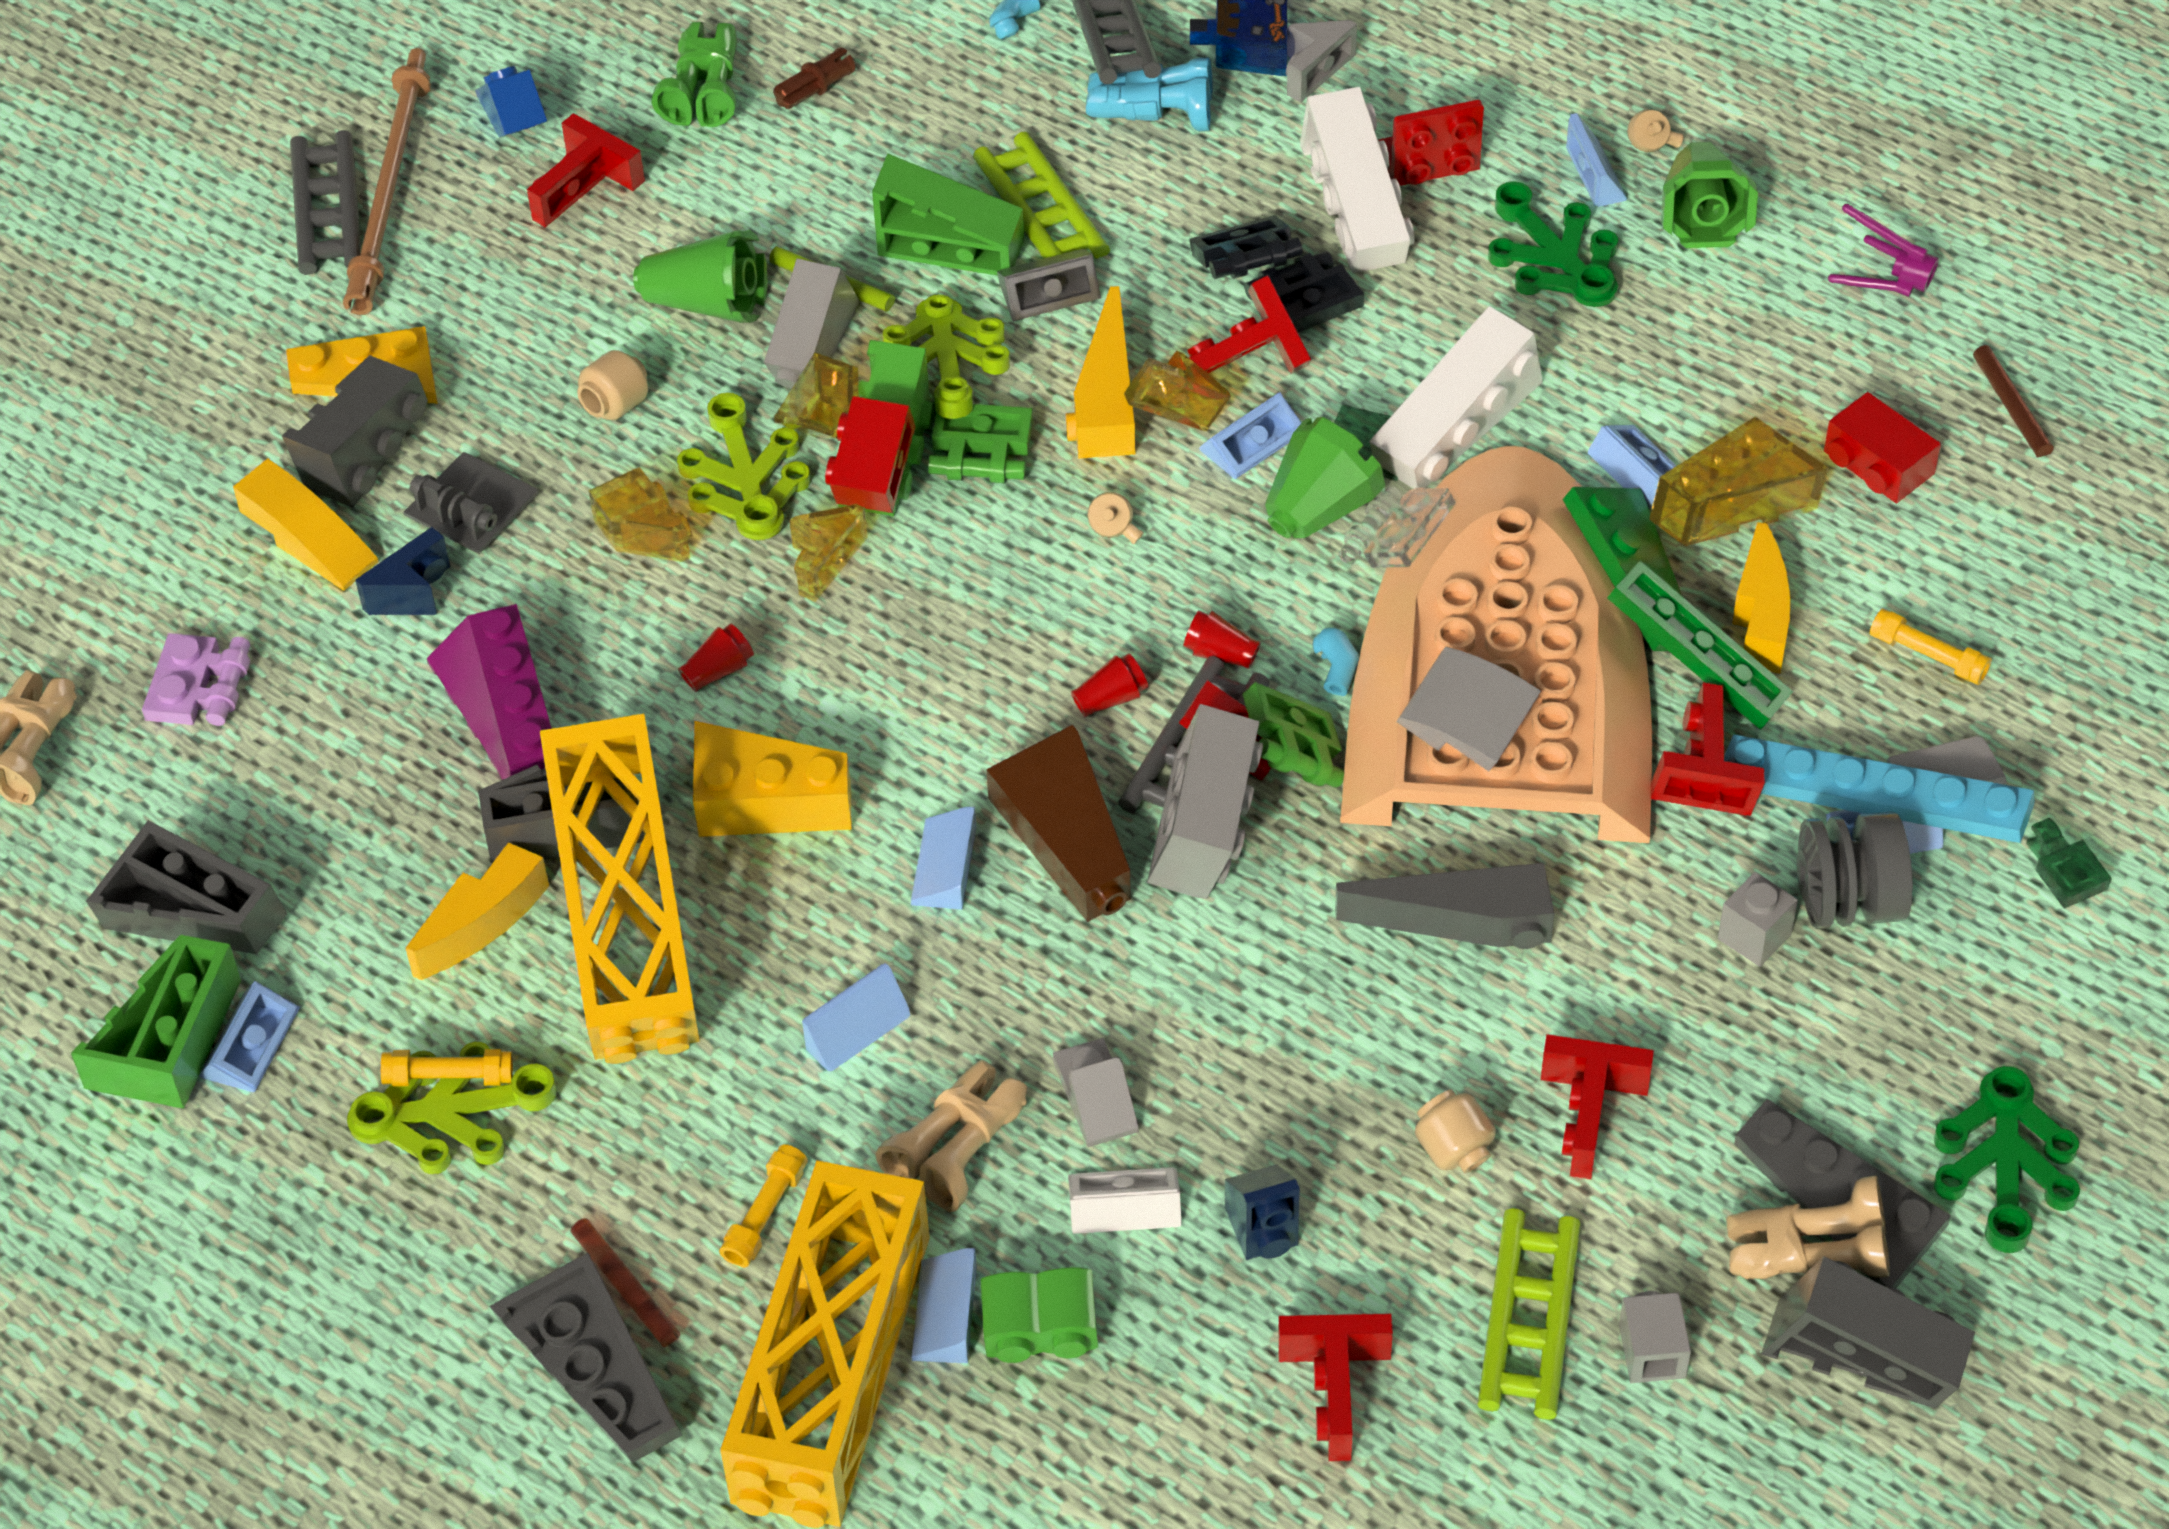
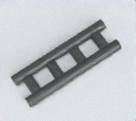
M1072 0L1074 10L1102 83L1112 84L1117 79V74L1143 70L1148 78H1156L1160 75L1161 66L1135 0ZM1117 13H1121V14H1122V15H1116V16H1108V17L1096 18V16H1103V15H1110V14H1117ZM1129 32V34L1108 36L1103 38V35ZM1136 51V53L1110 57V54Z
M347 130L338 131L334 137L335 144L308 148V141L305 137L295 136L290 140L298 270L304 275L316 272V260L344 257V264L348 268L349 261L361 254L352 134ZM336 162L337 175L310 179L309 166ZM339 193L340 207L313 210L312 197ZM341 225L342 239L315 242L314 228Z
M1209 656L1118 801L1119 806L1127 812L1134 813L1144 800L1163 808L1167 788L1154 783L1165 764L1172 766L1174 755L1178 748L1176 746L1186 731V728L1178 722L1207 680L1246 707L1242 694L1255 682L1268 687L1270 684L1268 678L1261 673H1254L1246 685L1220 676L1225 667L1224 663L1217 657Z

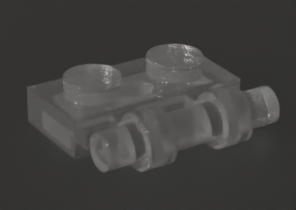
M1389 486L1381 495H1377L1370 501L1365 508L1366 516L1361 523L1354 524L1344 536L1345 544L1338 552V555L1347 564H1354L1360 555H1365L1372 568L1410 567L1456 504V501L1448 488L1425 489L1419 487L1410 489L1402 497L1401 492L1397 488Z

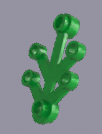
M1515 181L1500 185L1496 190L1495 196L1496 213L1506 221L1517 222L1540 247L1517 244L1506 238H1498L1489 244V262L1496 267H1508L1515 261L1562 268L1567 274L1547 273L1534 266H1523L1515 274V288L1521 294L1535 295L1541 289L1571 293L1577 302L1589 307H1601L1611 303L1616 298L1618 284L1608 267L1610 258L1615 256L1618 250V236L1610 230L1594 232L1590 242V252L1593 256L1591 263L1585 265L1577 256L1583 230L1589 227L1591 221V209L1584 203L1574 202L1564 208L1563 224L1565 228L1561 240L1531 210L1532 191L1527 185ZM1573 215H1579V216H1582L1583 218H1573V217H1571V216H1573ZM1604 242V243H1608V244H1610V245H1608V246H1602V245H1599L1598 243ZM1505 251L1508 254H1498L1496 252ZM1524 279H1533V280H1535V281H1534V282H1525V281H1523V280H1524Z
M2002 1066L1994 1069L1982 1079L1978 1093L1980 1099L1955 1118H1947L1937 1124L1934 1144L1941 1152L1946 1154L1962 1152L1966 1147L1969 1134L1994 1117L1995 1134L1954 1164L1941 1166L1936 1172L1933 1187L1936 1194L1941 1198L1950 1201L1958 1200L1965 1195L1968 1182L1995 1163V1208L1988 1215L1984 1231L1985 1238L1990 1246L2000 1252L2016 1253L2028 1244L2033 1226L2028 1212L2019 1207V1166L2046 1190L2044 1193L2045 1201L2053 1209L2059 1211L2072 1209L2076 1205L2080 1194V1186L2073 1177L2061 1174L2018 1134V1120L2045 1142L2044 1154L2051 1162L2056 1164H2068L2075 1159L2079 1148V1140L2072 1131L2059 1127L2033 1103L2034 1088L2023 1071L2012 1066ZM1998 1092H2009L2014 1098L2004 1097ZM1954 1132L1960 1139L1950 1141L1944 1138L1942 1133ZM2064 1142L2070 1147V1150L2060 1151L2052 1143ZM1951 1177L1956 1179L1960 1185L1949 1187L1943 1183L1942 1179ZM2053 1189H2067L2071 1196L2060 1197L2054 1193ZM2001 1229L2011 1230L2016 1235V1237H2008L1999 1233L1998 1231Z

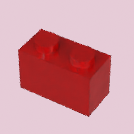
M1867 391L1829 420L1824 452L1829 455L1830 459L1837 466L1846 467L1863 479L1873 492L1883 494L1897 504L1935 474L1941 443Z
M856 396L852 397L849 412H842L839 418L837 439L841 442L837 457L830 456L825 473V482L827 485H830L836 504L893 513L915 430V423L908 405Z

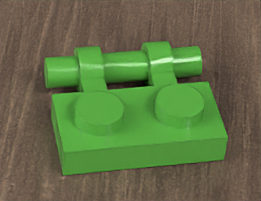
M973 404L970 414L957 419L945 418L936 412L932 434L933 450L949 452L948 456H929V474L947 475V480L962 481L963 476L990 478V483L1005 484L1006 479L1024 480L1026 461L1008 460V456H1028L1033 425V409ZM966 452L991 454V459L965 457Z
M1257 682L1242 694L1249 718L1259 721L1257 734L1262 737L1259 742L1263 743L1260 758L1267 760L1269 767L1283 773H1288L1291 770L1302 775L1304 781L1318 787L1327 784L1337 788L1343 783V769L1334 766L1332 763V759L1342 749L1330 712Z

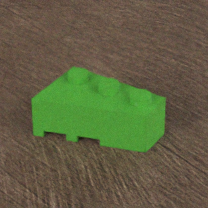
M887 153L872 190L878 256L998 276L997 271L1015 266L1024 242L1023 208Z
M870 340L867 355L870 358L869 382H859L856 395L857 397L908 405L915 423V430L893 513L838 504V507L895 516L900 499L907 500L910 495L912 486V472L910 470L912 464L919 465L921 463L924 452V437L922 435L925 429L932 430L936 417L935 402L930 401L926 348Z
M179 935L137 981L139 988L121 1008L115 1005L105 1015L106 1024L87 1044L81 1041L71 1052L84 1089L184 1109L241 982L230 944Z

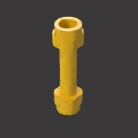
M1884 608L1876 615L1870 628L1871 636L1891 646L1898 642L1954 668V674L1957 677L1976 685H1980L1986 677L1992 658L1970 647L1963 651L1906 625L1907 620L1905 617Z
M485 1049L484 1057H411L410 1050H393V1052H382L381 1083L392 1084V1086H409L411 1079L484 1078V1086H501V1083H511L513 1077L512 1051H502L501 1049Z
M783 1144L772 1154L766 1164L768 1178L742 1223L740 1225L732 1224L724 1237V1243L719 1253L727 1262L746 1268L751 1260L753 1261L762 1247L759 1235L788 1185L796 1187L804 1174L803 1170L808 1163V1159L802 1151L791 1145Z

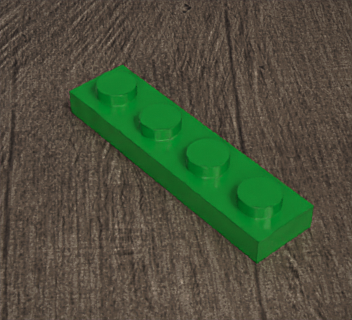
M1641 560L1607 597L1608 600L1705 683L1722 685L1723 698L1760 730L1794 692Z

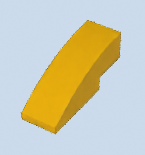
M269 458L233 486L239 511L272 533L276 546L343 591L379 562L378 557L329 506Z
M1757 522L1736 595L1732 624L1748 628L1744 649L1770 672L1781 674L1790 622V589L1786 567L1779 546L1768 524Z
M508 842L481 879L462 872L406 946L413 977L423 980L456 965L483 949L513 926L531 909L549 887L544 858Z

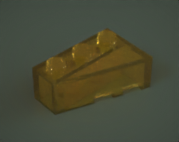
M1754 416L1660 476L1649 520L1680 543L1688 546L1739 532L1740 525L1761 519L1763 523L1770 524L1777 522L1780 514L1800 509L1805 514L1818 508L1829 468Z

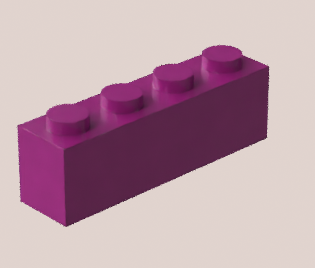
M517 604L468 615L426 658L427 663L433 673L437 674L453 704H456L475 738L479 739L502 780L535 765H538L540 770L545 768L540 731L552 728Z

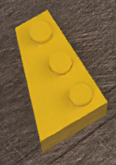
M694 721L693 805L698 836L852 829L851 783L847 753Z

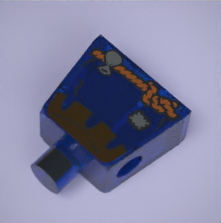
M1217 0L1216 19H1190V45L1216 46V67L1220 69L1287 76V0Z

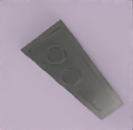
M1768 1099L1765 1100L1736 1134L1734 1145L1781 1192L1786 1191L1800 1204L1802 1209L1821 1208L1846 1203L1851 1199L1857 1180L1869 1176L1878 1177L1885 1217V1237L1889 1254L1890 1274L1889 1277H1871V1279L1883 1286L1897 1288L1949 1225L1950 1214ZM1834 1234L1829 1236L1834 1241H1840L1856 1237L1857 1234Z
M589 1253L580 1256L489 1306L496 1317L631 1463L682 1436Z

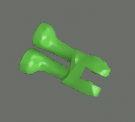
M693 21L681 34L678 42L680 57L676 65L677 76L676 78L662 79L655 86L652 94L651 103L654 111L664 120L674 125H690L694 112L697 81L706 79V82L700 87L696 99V116L699 124L704 127H718L726 123L734 115L736 106L735 93L730 85L727 84V79H731L733 75V61L737 48V34L734 25L718 23L715 38H704L703 23Z

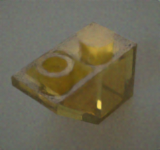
M814 352L775 414L774 423L814 437L837 439L840 415L842 412H849L853 396L859 397L858 367Z
M640 467L588 490L593 520L617 552L679 562L690 558L688 539L692 537V531L686 517L681 511L674 513L669 506L667 495L658 481L651 482Z

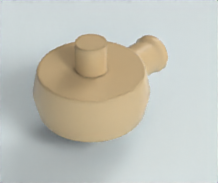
M1650 109L1636 113L1630 120L1627 129L1631 144L1636 149L1644 152H1655L1665 144L1679 148L1684 138L1682 133L1670 130L1669 121L1661 112Z
M1105 492L1096 496L1090 503L1087 518L1090 527L1098 535L1106 538L1124 535L1132 544H1135L1144 534L1142 530H1139L1132 524V506L1123 495L1116 492Z

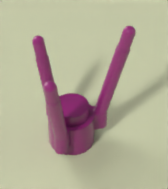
M1844 204L1842 206L1844 213L1897 246L1895 247L1871 235H1866L1863 239L1866 244L1896 259L1891 275L1899 277L1898 281L1830 274L1828 281L1848 286L1895 291L1907 297H1910L1913 289L1925 293L1935 275L1939 258L1928 254L1927 249L1912 244L1850 204Z

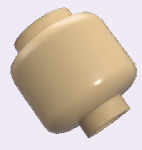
M608 351L580 372L577 390L578 399L590 415L601 417L605 420H617L646 399L648 393L646 369L636 357L622 351Z
M1449 1089L1428 1101L1418 1110L1417 1115L1420 1120L1415 1127L1416 1138L1440 1170H1453L1460 1167L1465 1174L1476 1169L1491 1157L1487 1147L1493 1142L1496 1129L1475 1097L1471 1094H1455L1452 1089Z

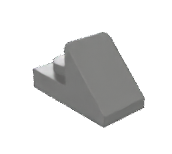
M1351 20L1296 23L1288 26L1287 56L1291 58L1286 68L1288 96L1301 103L1356 55L1357 23Z
M1104 1038L1053 1052V1063L1087 1147L1139 1132L1123 1064L1119 1057H1111Z

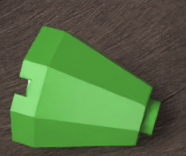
M1691 142L1676 155L1663 185L1661 211L1663 229L1670 235L1673 232L1685 248L1730 247L1737 241L1736 235L1744 228L1747 233L1756 225L1758 201L1756 182L1711 142Z
M1317 417L1313 423L1311 418L1305 419L1292 434L1267 497L1265 507L1269 516V525L1285 538H1290L1291 536L1306 538L1372 501L1386 486L1381 464L1373 455L1365 461L1358 453L1364 445L1357 437L1325 417Z

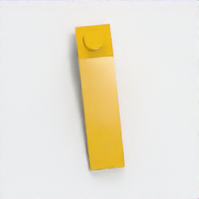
M1110 286L1074 390V412L1065 413L1067 442L1077 441L1078 459L1135 454V422L1119 286Z

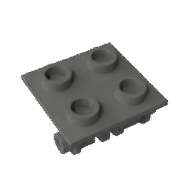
M463 452L437 479L429 474L424 476L417 475L413 478L409 489L414 494L415 501L404 511V515L428 528L433 527L441 535L480 554L539 494V490Z

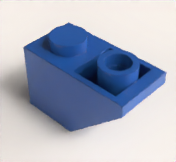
M514 65L492 72L490 75L483 77L485 85L475 90L499 138L547 122L530 70L518 73Z

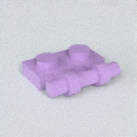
M168 633L142 708L145 721L194 725L198 710H208L206 720L210 724L216 726L224 725L228 712L231 713L235 710L239 698V693L236 690L239 679L245 677L250 665V658L248 656L250 642L243 637H234L230 642L229 648L219 654V646L215 637ZM210 675L219 676L216 684L206 688Z

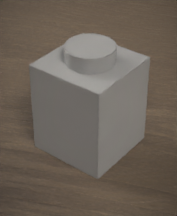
M1754 872L1723 903L1718 940L1761 967L1791 936L1798 899L1757 872Z
M1645 1291L1633 1297H1624L1619 1328L1630 1383L1686 1378L1691 1350L1679 1292L1661 1294L1656 1291Z

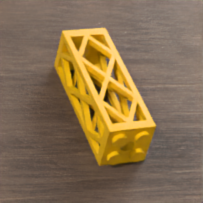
M645 714L541 730V743L584 1014L594 1059L605 1058L607 1063L619 1064L635 1059L638 1052L658 1049V1053L669 1055L689 1049L690 1043L700 1042ZM641 773L643 784L635 777L634 774ZM618 777L620 781L633 793V795L639 800L638 805L616 783V781L613 778ZM593 781L582 808L576 817L573 814V810L586 782ZM569 785L567 792H565V786ZM604 790L632 818L615 858L587 829ZM643 830L645 832L644 839L629 873H627L625 870L626 865ZM580 843H582L590 851V853L601 863V865L608 871V874H606L598 866V864L587 854V852L580 846ZM653 849L664 912L638 885ZM577 862L601 887L587 921ZM632 898L661 929L660 932L632 903ZM612 899L615 903L596 945L593 940ZM624 915L654 945L636 988L607 957ZM665 957L667 960L657 981V984L653 990V993L651 996L647 997L651 989V986L655 980V977L658 973V970L661 966V963ZM600 970H601V971L606 975V977L617 987V989L627 998V1000H625L624 997L614 988V986L603 976V974L600 972ZM675 976L678 992L667 993ZM597 989L610 1002L609 1004L599 1005Z
M816 1160L720 1449L730 1503L737 1505L743 1512L754 1516H765L769 1512L791 1516L797 1523L811 1528H819L824 1526V1524L841 1527L920 1272L921 1260L924 1259L930 1239L924 1181ZM831 1239L858 1244L819 1277ZM868 1256L871 1266L827 1302L825 1292ZM877 1284L864 1328L842 1346L833 1320ZM808 1312L810 1318L805 1321ZM816 1336L824 1362L779 1400L794 1353ZM854 1357L851 1369L849 1370L847 1362ZM830 1379L833 1391L786 1430L782 1418L826 1380ZM837 1410L825 1450L798 1444Z

